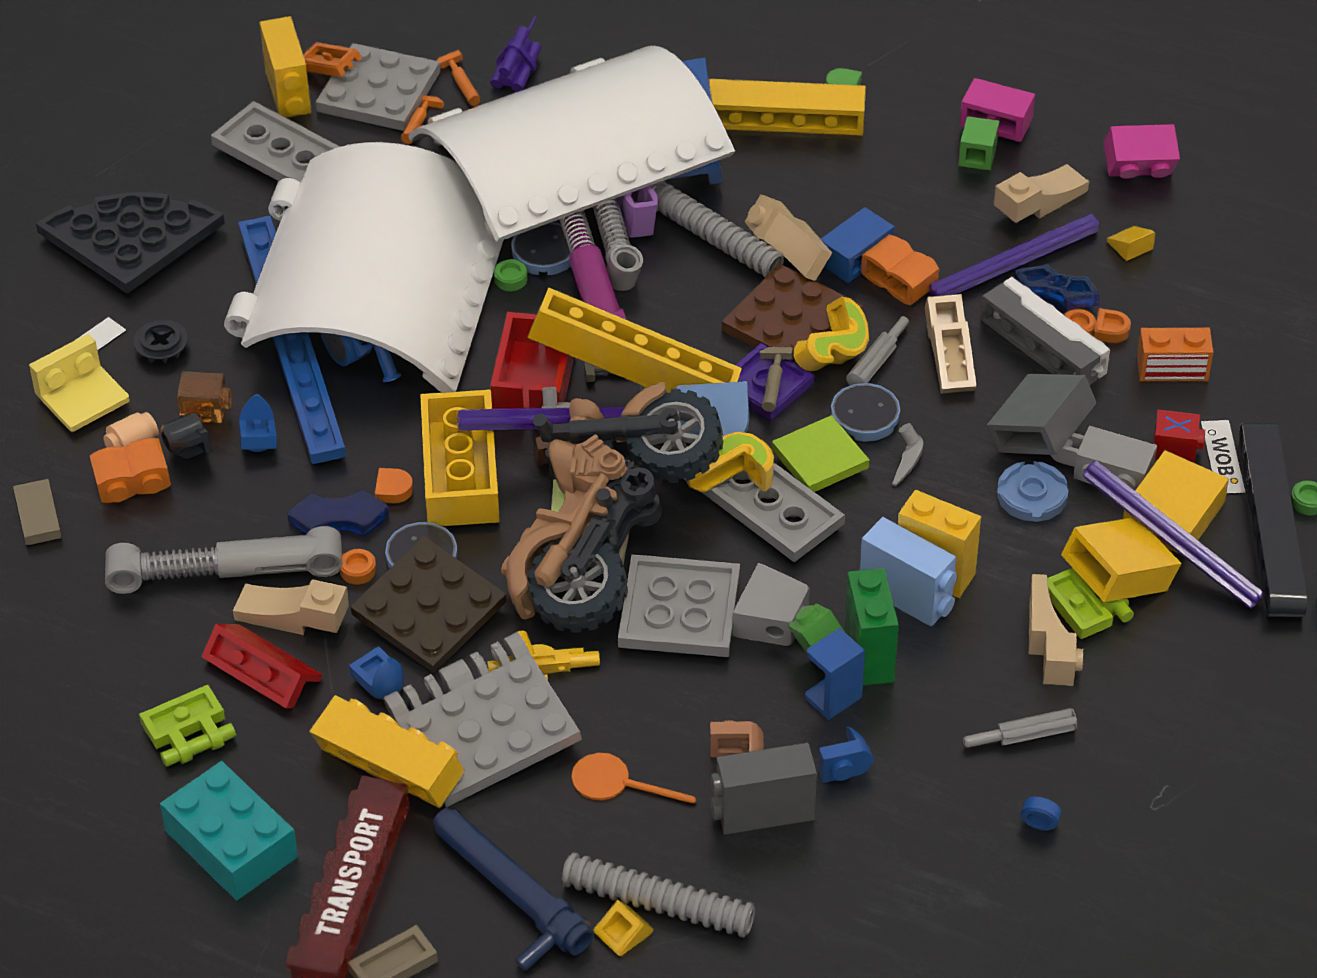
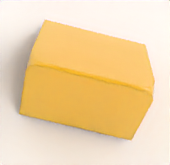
M1133 226L1108 237L1107 242L1128 261L1153 250L1155 232Z
M618 900L593 929L594 933L619 956L624 955L647 938L654 930L632 908Z

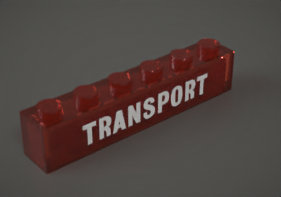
M362 776L358 789L351 791L347 804L348 815L346 820H340L337 826L336 846L334 851H328L325 857L324 877L322 882H316L311 896L312 908L309 914L302 916L299 926L300 939L297 947L291 946L288 952L286 968L291 970L292 978L347 977L349 972L348 962L353 960L409 810L407 784Z

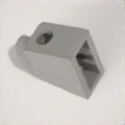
M758 563L733 611L732 636L785 646L792 644L795 636L788 625L796 620V615L799 611L809 606L810 588L807 584Z

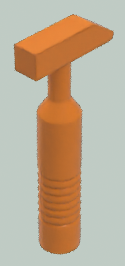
M457 50L439 57L437 61L440 62V69L447 66L451 67L452 76L471 106L479 104L480 96L464 70L456 65L457 62L463 60L461 52Z
M423 96L421 107L416 108L401 135L402 142L405 144L412 143L408 138L410 132L415 128L421 127L427 116L426 109L428 106L443 108V101L433 96Z

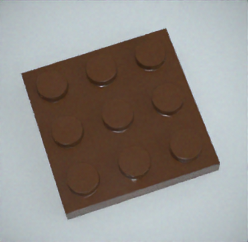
M779 264L722 320L721 331L754 348L762 343L767 347H793L794 353L796 343L807 340L810 334L832 331L826 310L827 305L840 297L846 296ZM854 301L863 311V305ZM793 354V359H789V360H791L792 362H794V363H796V364L798 365V363L795 361L794 354Z

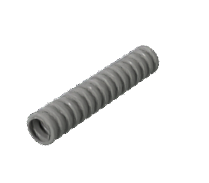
M665 181L651 185L658 197V212L669 217L672 221H676L677 224L684 226L685 229L692 231L693 234L699 235L700 238L707 240L708 243L715 245L716 248L723 250L724 253L731 255L732 258L738 259L739 262L746 264L747 267L754 269L755 272L762 274L763 277L766 278L779 264L783 265L784 255L782 252L776 251L775 248L768 246L767 243L760 241L759 238L752 236L741 227H736L734 223L728 222L726 218L720 217L718 213L713 212L707 207L705 208L703 204L697 203L695 199L689 198L688 195L678 189H674L672 185L667 184Z
M575 852L567 858L562 872V881L565 887L574 885L575 889L579 891L586 888V892L589 894L597 891L600 897H605L607 894L610 900L613 901L621 898L622 903L627 904L631 901L634 907H640L642 904L645 910L648 911L656 908V912L659 914L666 911L668 916L672 918L675 915H679L680 920L683 921L690 918L693 924H698L701 921L704 927L708 928L714 925L715 930L718 931L725 928L728 934H733L736 931L739 937L742 938L750 932L753 924L755 908L751 902L743 905L740 899H736L733 902L726 895L723 898H719L716 892L708 895L705 889H700L698 892L691 885L684 888L681 882L673 885L670 879L660 881V877L656 875L649 878L646 872L638 875L635 869L626 871L625 867L621 865L614 868V864L611 862L603 865L600 859H595L593 862L589 856L585 855L583 858H580L579 854Z

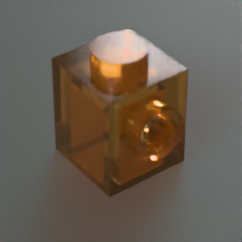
M182 372L177 393L180 418L183 417L182 415L194 412L201 422L222 423L225 409H230L232 401L231 388H226L224 373Z

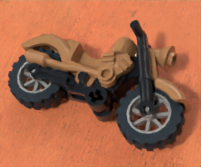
M660 382L636 394L622 411L621 417L604 418L599 407L594 402L578 398L570 402L569 415L571 419L569 423L551 424L544 414L540 413L534 416L533 423L540 432L541 440L543 442H551L549 448L545 451L549 461V476L553 480L556 479L559 489L565 494V500L558 512L539 508L536 512L537 519L530 528L523 532L520 541L513 549L511 555L503 562L501 574L506 577L512 603L521 619L531 618L537 612V614L540 613L541 619L546 624H554L555 629L564 631L566 628L571 629V632L577 633L585 628H589V631L598 628L599 623L603 621L605 623L609 622L614 618L613 613L621 610L624 605L623 597L626 598L628 594L626 584L628 581L619 551L633 525L636 524L643 527L653 525L662 515V508L654 480L662 482V479H668L669 483H677L679 479L686 478V481L696 478L695 474L699 472L703 474L708 471L711 462L715 463L720 456L719 449L723 448L724 442L722 426L715 406L711 407L710 401L706 397L702 396L700 398L696 392L690 390L684 393L680 389H671V393H667L665 382ZM679 420L688 421V422H686L685 424H683V425L681 426V422H680ZM696 427L700 428L699 435L688 433ZM686 442L692 443L690 446L686 447ZM642 482L646 484V488L640 487ZM648 503L652 506L651 509L644 508L641 512L637 510L638 506L645 507ZM559 576L566 580L564 582L555 583ZM567 591L563 599L554 595V593Z

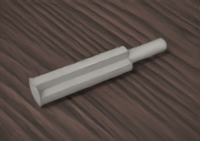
M901 317L888 334L886 332L880 334L846 376L850 386L869 382L897 347L895 342L909 324L908 318Z
M1068 708L998 724L997 730L965 736L963 743L968 748L1001 740V745L1004 746L1077 730V718L1074 710Z

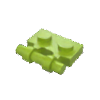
M1073 568L1047 578L1051 603L1080 639L1111 627L1113 622L1112 615H1117L1122 622H1128L1134 616V612L1128 606L1129 600L1127 598L1104 603Z
M205 685L139 714L141 725L156 749L167 744L172 745L173 748L160 753L166 767L177 762L181 764L193 760V755L209 748L214 751L223 747L225 741L236 737V732L231 723L219 728L215 725L225 720L224 709L209 685ZM200 730L204 733L187 742L184 737Z

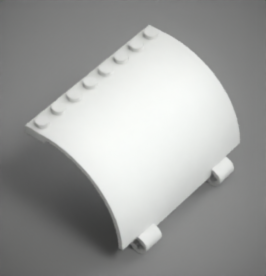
M647 46L607 61L603 58H598L571 68L568 75L466 111L457 108L428 119V124L415 128L408 136L410 142L431 136L438 146L443 145L449 151L473 187L484 209L483 214L496 242L732 156L735 152L713 104L698 80L681 60L659 46Z
M384 142L359 143L338 147L311 159L301 183L292 178L281 179L277 183L268 207L271 216L281 222L254 293L240 292L234 296L224 321L225 329L230 334L243 338L241 345L245 348L269 337L297 332L331 333L356 338L383 347L411 362L423 371L422 377L441 393L456 392L503 240L496 242L483 214L484 209L458 163L445 156L418 147Z

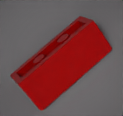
M215 624L201 656L284 708H294L305 682H319L323 675L239 624Z

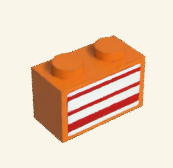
M1210 328L1140 329L1137 350L1140 381H1209L1213 358Z

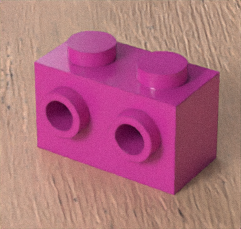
M974 78L962 100L960 126H965L967 116L999 121L998 136L1021 142L1033 119L1035 94Z
M1174 124L1111 126L1103 141L1109 176H1120L1121 178L1129 179L1139 175H1152L1153 177L1161 178L1172 174L1180 160Z

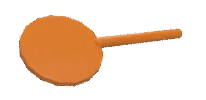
M594 753L587 755L576 763L572 771L571 778L574 788L580 795L590 800L603 801L612 799L622 793L627 786L691 804L696 802V797L628 779L629 773L626 765L618 757L611 754Z

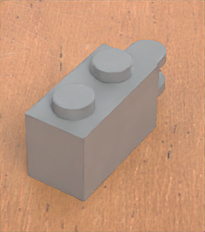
M1089 426L1085 436L1073 433L1057 455H1051V457L1059 463L1075 467L1073 478L1089 484L1091 483L1083 477L1084 470L1091 462L1098 461L1129 487L1136 490L1155 464L1157 445Z

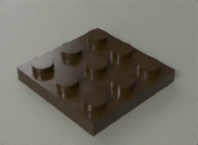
M423 536L350 608L351 615L434 674L507 602V596L505 592Z

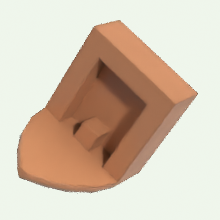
M731 720L710 722V757L763 750L764 734L756 723L751 721L735 722Z

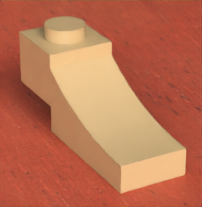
M1068 164L1049 173L1034 177H1026L1019 172L996 185L994 206L1015 223L1031 214L1036 215L1040 219L1086 193L1089 181Z
M760 194L755 205L750 208L745 223L757 238L763 239L777 251L782 252L784 257L804 277L816 281L832 252L803 220L795 218L782 202Z
M962 295L928 297L925 304L928 337L932 343L937 367L940 393L975 391L976 379L968 321L965 322Z
M1032 574L1029 596V654L1043 655V684L1073 686L1075 671H1082L1083 649L1076 648V633H1069L1055 613L1049 596L1047 575Z
M313 579L310 585L294 588H273L245 584L233 609L234 620L301 635L304 634L307 627L337 633L349 607L347 587Z

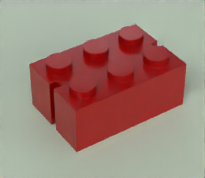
M507 312L490 385L492 409L542 408V388L556 387L557 402H565L574 357L528 338L536 314Z

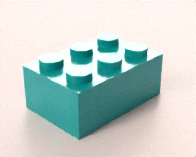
M222 761L160 803L165 831L236 901L298 858L294 829Z

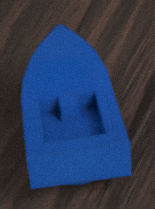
M255 394L247 401L239 417L241 449H249L254 452L277 449L273 411L266 400L259 394Z
M379 646L349 665L350 675L376 699H383V697L395 691L400 693L403 688L404 673L401 664L396 659L390 658Z
M846 727L848 742L819 748L818 773L822 783L834 780L842 781L852 776L861 775L873 764L874 758L867 742L853 728Z

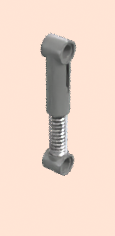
M617 198L594 206L593 210L602 243L604 244L606 269L612 287L618 291H626L633 288L637 282L643 264V256L636 247L630 245Z
M320 526L309 530L306 535L217 542L215 551L213 546L211 551H208L207 547H205L203 552H201L199 547L198 552H195L194 548H192L191 553H188V549H185V553H182L179 549V554H175L174 550H172V554H169L166 550V555H162L161 551H159V555H156L153 551V556L148 552L141 553L140 549L133 544L117 543L110 546L105 553V584L112 592L127 594L139 589L143 581H148V579L154 580L155 576L160 580L162 575L165 579L170 575L173 579L175 574L180 578L181 573L185 578L188 573L193 577L194 572L197 576L201 572L205 576L207 571L210 575L215 571L219 578L309 571L312 575L318 577L333 576L340 571V567L343 565L341 535L335 528Z

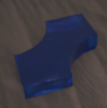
M1048 264L1015 270V280L1027 286L1037 296L1054 300L1062 304L1067 310L1100 305V294L1088 276L1075 277L1064 275L1053 270Z
M363 489L351 496L335 499L324 498L311 493L287 513L288 522L306 534L315 527L329 526L336 530H350L365 535L389 515V507Z

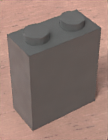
M1027 374L987 426L999 453L1057 455L1097 402L1085 375Z
M809 743L717 757L716 773L710 775L714 797L710 798L713 819L721 821L724 835L815 820L817 772Z

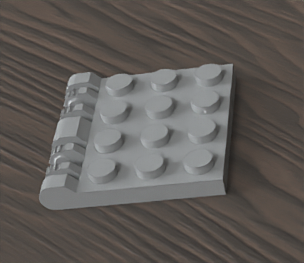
M518 632L503 639L506 649L513 659L511 662L499 642L491 644L492 656L500 666L489 672L483 657L478 652L470 655L472 665L479 676L475 680L463 659L438 670L440 678L448 690V693L444 695L432 674L424 677L425 688L433 698L432 701L422 705L412 685L403 687L404 695L412 708L411 711H408L398 691L383 697L391 717L400 727L406 730L409 727L416 728L425 734L429 741L437 745L440 741L445 742L458 752L457 758L465 772L444 801L445 807L582 740L580 730L534 661Z

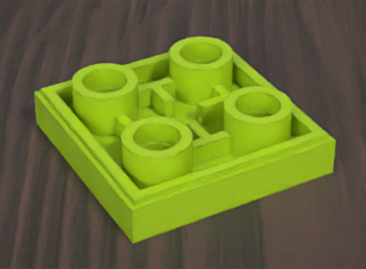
M832 415L772 441V451L791 474L813 492L869 468V458Z

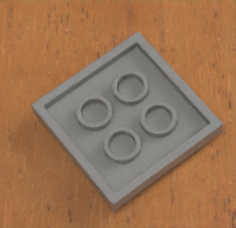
M353 43L350 48L358 49L362 59L359 62L352 61L354 66L350 70L344 69L346 74L343 77L332 76L316 101L317 112L404 131L414 111L422 104L421 99L424 95L428 94L440 74V62Z
M632 554L627 580L628 594L624 598L618 647L729 657L733 611L736 607L740 578V564Z

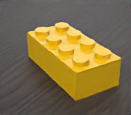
M491 390L420 394L428 523L440 526L500 522L494 430L461 431L458 429L456 420L458 411L461 409H492Z

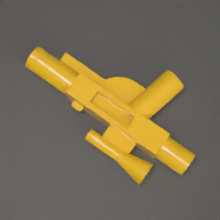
M518 631L529 653L546 679L547 673L571 671L570 668L600 666L599 651L584 652L583 648L554 650L552 647L543 644L531 645L527 632ZM508 656L510 662L513 661L512 657ZM495 660L487 661L489 672L500 667Z

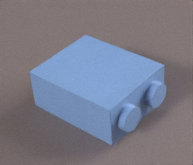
M882 517L862 538L860 570L885 568L894 606L931 627L941 616L945 617L950 613L955 603L953 586L957 579V574L955 573L956 556Z

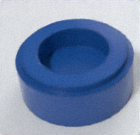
M1043 797L1027 798L1021 810L1023 821L1029 826L1040 830L1056 828L1062 814L1061 808L1056 803Z

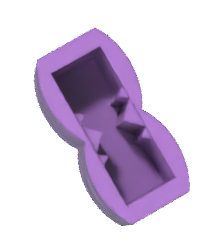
M648 186L618 197L617 202L619 203L627 235L630 238L653 235L658 204L655 190Z

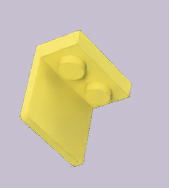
M89 334L29 364L35 394L71 432L129 402V395L100 366L96 341Z

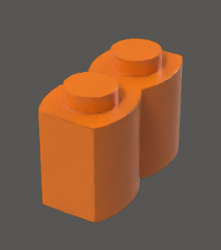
M893 235L886 236L862 255L861 272L869 281L879 287L886 288L893 297L907 305H912L930 291L929 285L938 281L939 267L936 262L929 256L913 251L907 241Z
M158 438L137 440L125 447H108L90 455L100 499L103 503L121 502L135 494H153L171 486L168 468Z

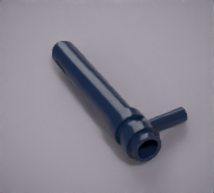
M446 808L436 815L433 821L436 834L536 922L537 929L543 933L515 959V962L523 971H527L554 945L563 952H570L573 955L580 954L590 945L594 938V931L590 928V922L582 914H574V908L566 900L556 898L457 810Z

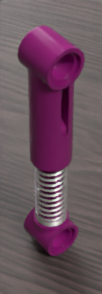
M584 210L561 218V226L570 251L569 262L582 302L626 320L623 309H619L601 251L595 246Z

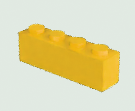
M335 695L309 731L323 751L438 808L442 806L465 772L457 758L459 754L453 747L442 741L438 745L429 741L427 736L416 728L409 727L406 730L385 713H380L377 716L356 699L351 698L348 702Z

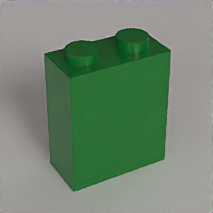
M885 568L850 571L847 575L845 633L865 650L863 685L894 682L898 620Z

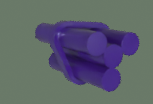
M536 16L533 17L528 29L524 26L518 27L514 38L509 40L496 61L498 66L490 81L494 88L499 89L502 85H511L512 90L520 92L523 90L529 75L535 72L537 67L536 60L542 47L538 42H531L528 35L537 18Z

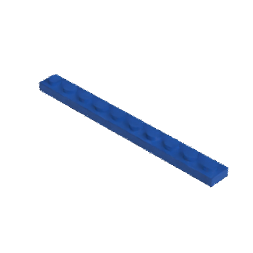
M271 215L238 222L239 232L256 285L276 235ZM297 332L273 336L272 338L311 463L316 464L346 457L345 445L309 333Z

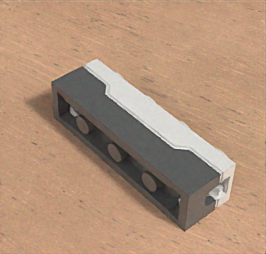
M1013 277L983 295L981 321L1052 374L1085 375L1089 385L1107 374L1110 349L1102 341L1091 336L1076 322H1072L1056 310L1053 305L1045 302L1027 286L1022 285Z

